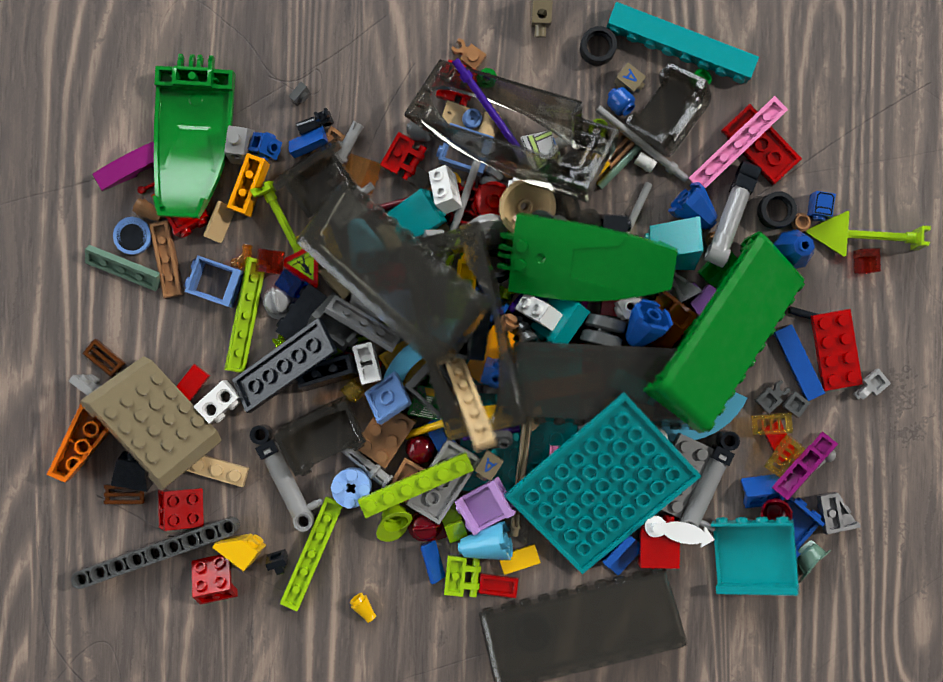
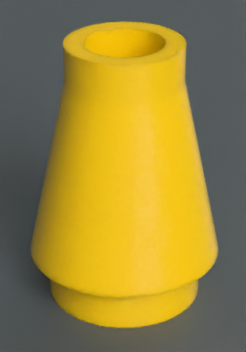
M359 593L350 600L351 608L364 618L367 623L375 619L376 614L366 595Z

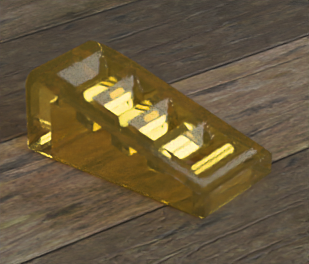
M791 413L751 416L753 435L793 433ZM781 418H785L786 428H782ZM758 419H761L762 430H758ZM765 419H769L770 429L766 430ZM773 419H777L778 429H774Z
M787 434L764 467L780 478L805 448L800 442ZM788 445H793L795 447L794 450L788 447ZM786 450L787 452H789L790 456L784 454L783 451ZM781 456L783 459H785V463L780 461L778 457ZM776 462L778 465L781 466V469L779 470L772 464Z

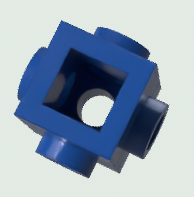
M253 132L248 151L256 154L257 157L265 159L267 162L268 160H277L282 142L277 140L274 134Z
M487 357L480 383L487 384L492 388L503 389L505 382L509 383L512 371H509L510 363L503 359Z

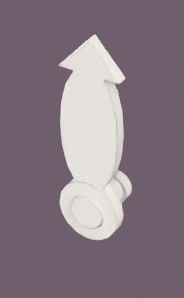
M656 515L644 523L646 533L652 537H660L665 534L668 538L680 543H701L700 548L714 540L705 526L704 531H702L699 527L686 522L671 521L666 523L661 517Z

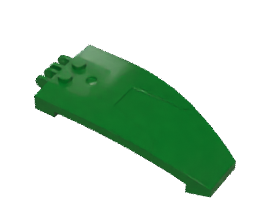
M178 54L177 66H155V195L152 196L157 215L160 217L199 219L216 189L227 158L224 149L228 126L233 124L236 74L233 70L215 69V58L213 55H209L208 68L203 67L204 59L202 55H197L196 65L195 55L190 54L189 66H184V55Z
M527 213L516 214L514 233H500V237L513 240V245L499 244V249L512 252H498L499 257L511 259V264L497 263V268L510 270L508 292L569 301H610L651 295L671 290L673 286L678 249L662 241L656 242L608 228L540 217L539 215Z

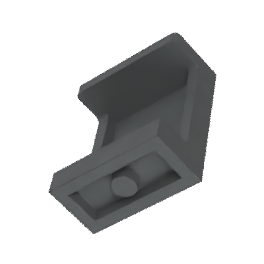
M332 292L313 312L307 325L317 318L322 319L335 347L345 352L349 347L352 349V346L356 345L359 335L362 337L363 335L324 312L335 295L339 297V295Z

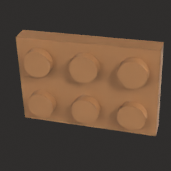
M401 411L380 425L373 416L354 448L386 469L417 420Z

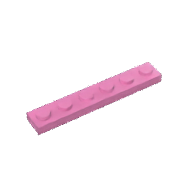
M774 96L698 168L688 180L691 183L700 182L706 188L788 109Z

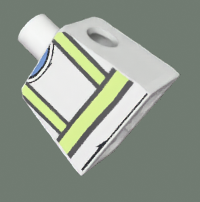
M551 131L530 134L520 138V144L526 153L525 156L533 174L538 173L560 159L559 149L568 146L564 135L554 139Z

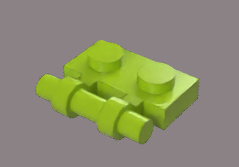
M448 555L444 595L463 597L464 589L470 590L469 597H477V590H479L480 585L478 583L479 573L481 572L480 559L473 558L472 564L468 565L466 564L467 558ZM466 572H471L470 582H465Z

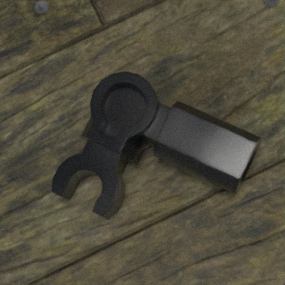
M324 108V111L314 112L313 117L296 123L300 135H303L321 126L324 128L334 124L330 111Z

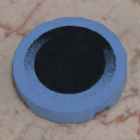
M137 217L122 219L114 228L113 240L115 245L123 253L130 255L142 254L152 243L150 226L144 220Z

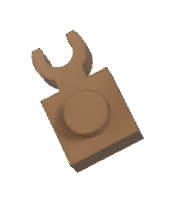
M458 38L457 43L462 47L456 49L452 46V52L456 55H462L460 61L469 68L477 70L486 58V54L473 44L466 47L465 42Z

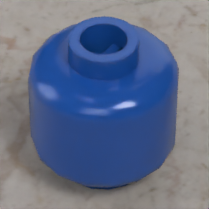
M625 87L613 88L608 93L607 105L617 116H627L634 110L635 97Z

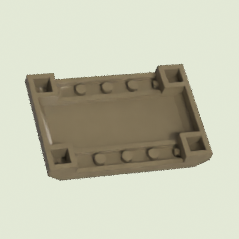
M144 356L80 401V404L93 418L96 416L149 473L148 477L161 491L222 441L218 431L201 416L185 395L151 359Z

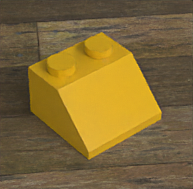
M245 534L221 539L212 548L242 571H245L266 545L260 536Z

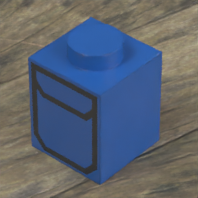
M815 191L810 194L807 215L813 217L814 221H825V219L832 217L836 194Z

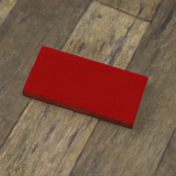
M749 104L721 132L730 139L758 111ZM772 126L742 153L752 164L761 167L760 173L772 186L802 159Z

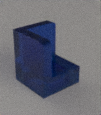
M285 268L275 282L278 288L294 298H299L298 293L302 287H307L309 284Z

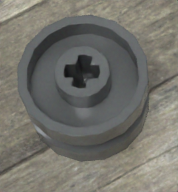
M589 313L583 323L594 330H581L579 340L605 348L621 350L623 340L612 335V333L624 334L627 323L609 316Z

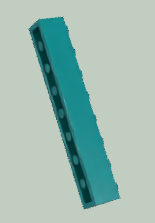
M619 2L615 3L606 26L615 36H624L630 42L642 43L648 49H657L662 51L664 55L676 56L682 62L694 63L700 69L712 70L718 76L730 77L734 82L746 84L751 79L759 56Z

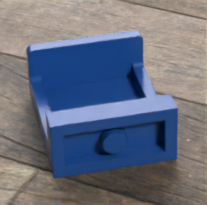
M791 497L785 502L789 504L792 510L796 556L798 558L800 555L798 552L799 548L818 526L823 527L825 523L820 520L822 518L820 514L806 508L808 504L799 497L797 499Z

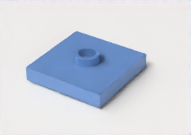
M395 371L364 392L373 415L380 425L412 404L399 374Z

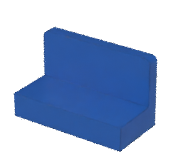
M779 474L741 479L745 492L743 501L745 509L761 507L767 500L773 498L784 500V497L772 488L779 480Z
M630 535L601 560L613 572L620 575L640 553V543Z

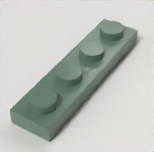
M91 245L85 248L86 264L154 291L159 288V272Z

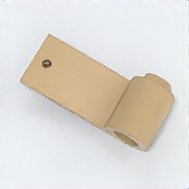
M447 100L440 123L448 126L450 123L467 128L462 122V116L470 108ZM487 111L481 113V124L471 130L493 136L495 140L498 127Z

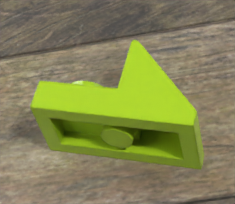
M455 501L442 520L450 543L468 536L461 515L456 510Z

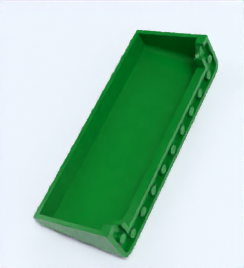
M761 231L743 240L740 245L742 247L740 249L741 254L662 373L656 375L657 379L653 385L648 383L643 390L698 433L709 432L715 426L714 421L724 412L727 401L735 395V388L743 382L746 377V371L756 362L755 357L765 348L766 340L776 330L775 326L785 317V310L795 301L794 296L805 285V278Z

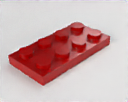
M851 309L811 315L821 385L824 391L862 385Z

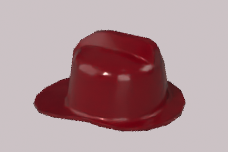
M415 512L412 515L413 519L408 526V530L414 539L425 542L447 537L442 521L440 524H437L419 512Z

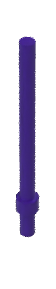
M459 58L455 59L452 63L460 73L462 81L468 84L519 158L523 157L526 154L476 84L470 70L464 67Z

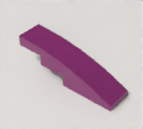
M154 141L125 154L94 172L92 176L101 191L138 176V173L154 167Z
M822 431L772 488L788 501L838 446V443Z

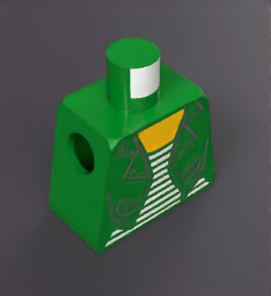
M429 375L427 386L419 385L416 391L434 408L440 411L445 406V390L438 388L440 377ZM413 398L408 415L438 420Z

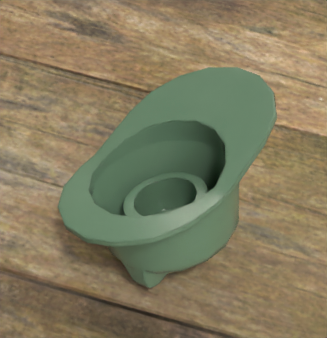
M811 540L798 550L800 555L797 558V564L803 572L799 583L831 549L825 551Z

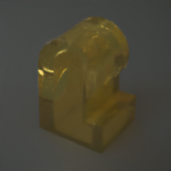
M352 378L340 389L354 403L361 399L366 391L355 378Z

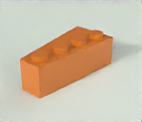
M81 404L46 474L62 482H67L74 477L110 433L96 416L93 418Z

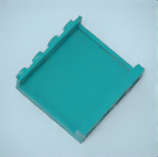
M718 517L711 523V527H715L713 534L717 571L716 594L798 596L799 580L794 520H788V517H776V520H768V517H756V520H748L747 517H737L736 520Z

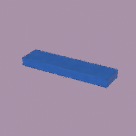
M790 324L775 331L774 336L804 398L810 401L825 394L793 325Z

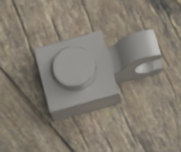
M875 369L862 380L865 386L859 388L853 394L858 400L860 398L862 400L865 399L870 393L873 396H877L891 383L880 369Z

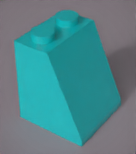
M700 217L652 225L649 227L648 233L644 234L646 239L656 242L662 241L678 249L675 270H695L703 253Z

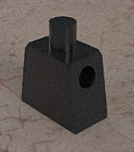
M123 451L117 458L111 486L148 492L153 482L148 477L149 473L129 451Z

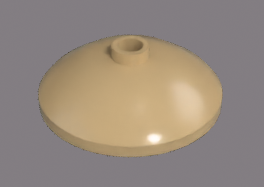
M532 178L520 179L510 184L503 192L499 202L500 219L511 233H514L516 214L518 213L532 214L536 210H544L555 215L556 201L551 189L545 183ZM522 203H526L524 209H521Z

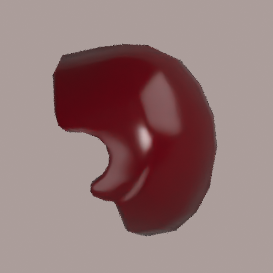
M421 434L408 439L405 451L413 462L424 464L431 461L435 456L436 447L430 437Z
M769 499L761 507V517H768V520H776V517H788V520H792V510L789 504L782 499Z

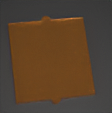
M350 154L347 165L344 167L345 171L341 184L352 177L361 188L370 182L375 187L376 182L379 181L380 163Z

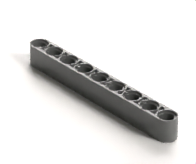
M227 517L94 564L74 573L71 583L75 588L83 589L230 537L240 529V522L236 517ZM226 522H230L233 525V531L227 530ZM209 528L215 532L214 537L208 535L207 531ZM190 535L195 536L196 544L190 541ZM172 541L177 543L178 550L172 548ZM154 548L159 550V557L153 553ZM136 555L141 557V563L136 561ZM118 561L123 564V569L118 568ZM99 568L104 570V576L100 574ZM81 574L86 577V582L82 581Z

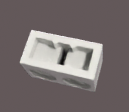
M443 165L429 171L435 205L444 214L462 208L456 175L447 165Z
M524 294L515 307L524 316L551 331L554 330L563 315L551 305L532 295Z
M368 342L352 346L361 384L365 385L383 380L374 343Z
M222 380L194 408L209 424L219 423L225 418L226 415L224 413L229 409L233 410L240 404V398L235 388L227 380ZM226 391L230 394L228 402L223 399V394ZM211 404L214 405L216 408V412L214 415L210 414L209 412V406Z

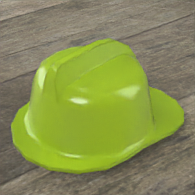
M400 503L384 510L376 531L377 538L384 542L399 539L411 523L412 515L407 513Z

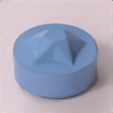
M470 108L463 114L462 122L467 128L475 129L481 124L482 115L477 109Z

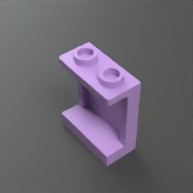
M499 477L473 489L455 501L457 512L463 516L467 530L472 532L474 536L481 530L504 518H509L517 512V509L505 498L507 491Z

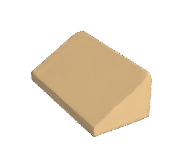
M217 201L203 234L204 237L222 243L235 213L227 208V204Z

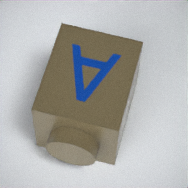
M628 62L618 74L614 83L618 87H625L633 95L635 92L639 93L645 86L643 81L646 76Z
M486 450L474 470L477 472L476 476L483 481L487 479L492 481L504 462L503 459Z

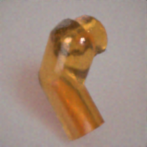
M243 244L242 254L231 259V267L236 269L245 267L247 257L252 256L253 246Z

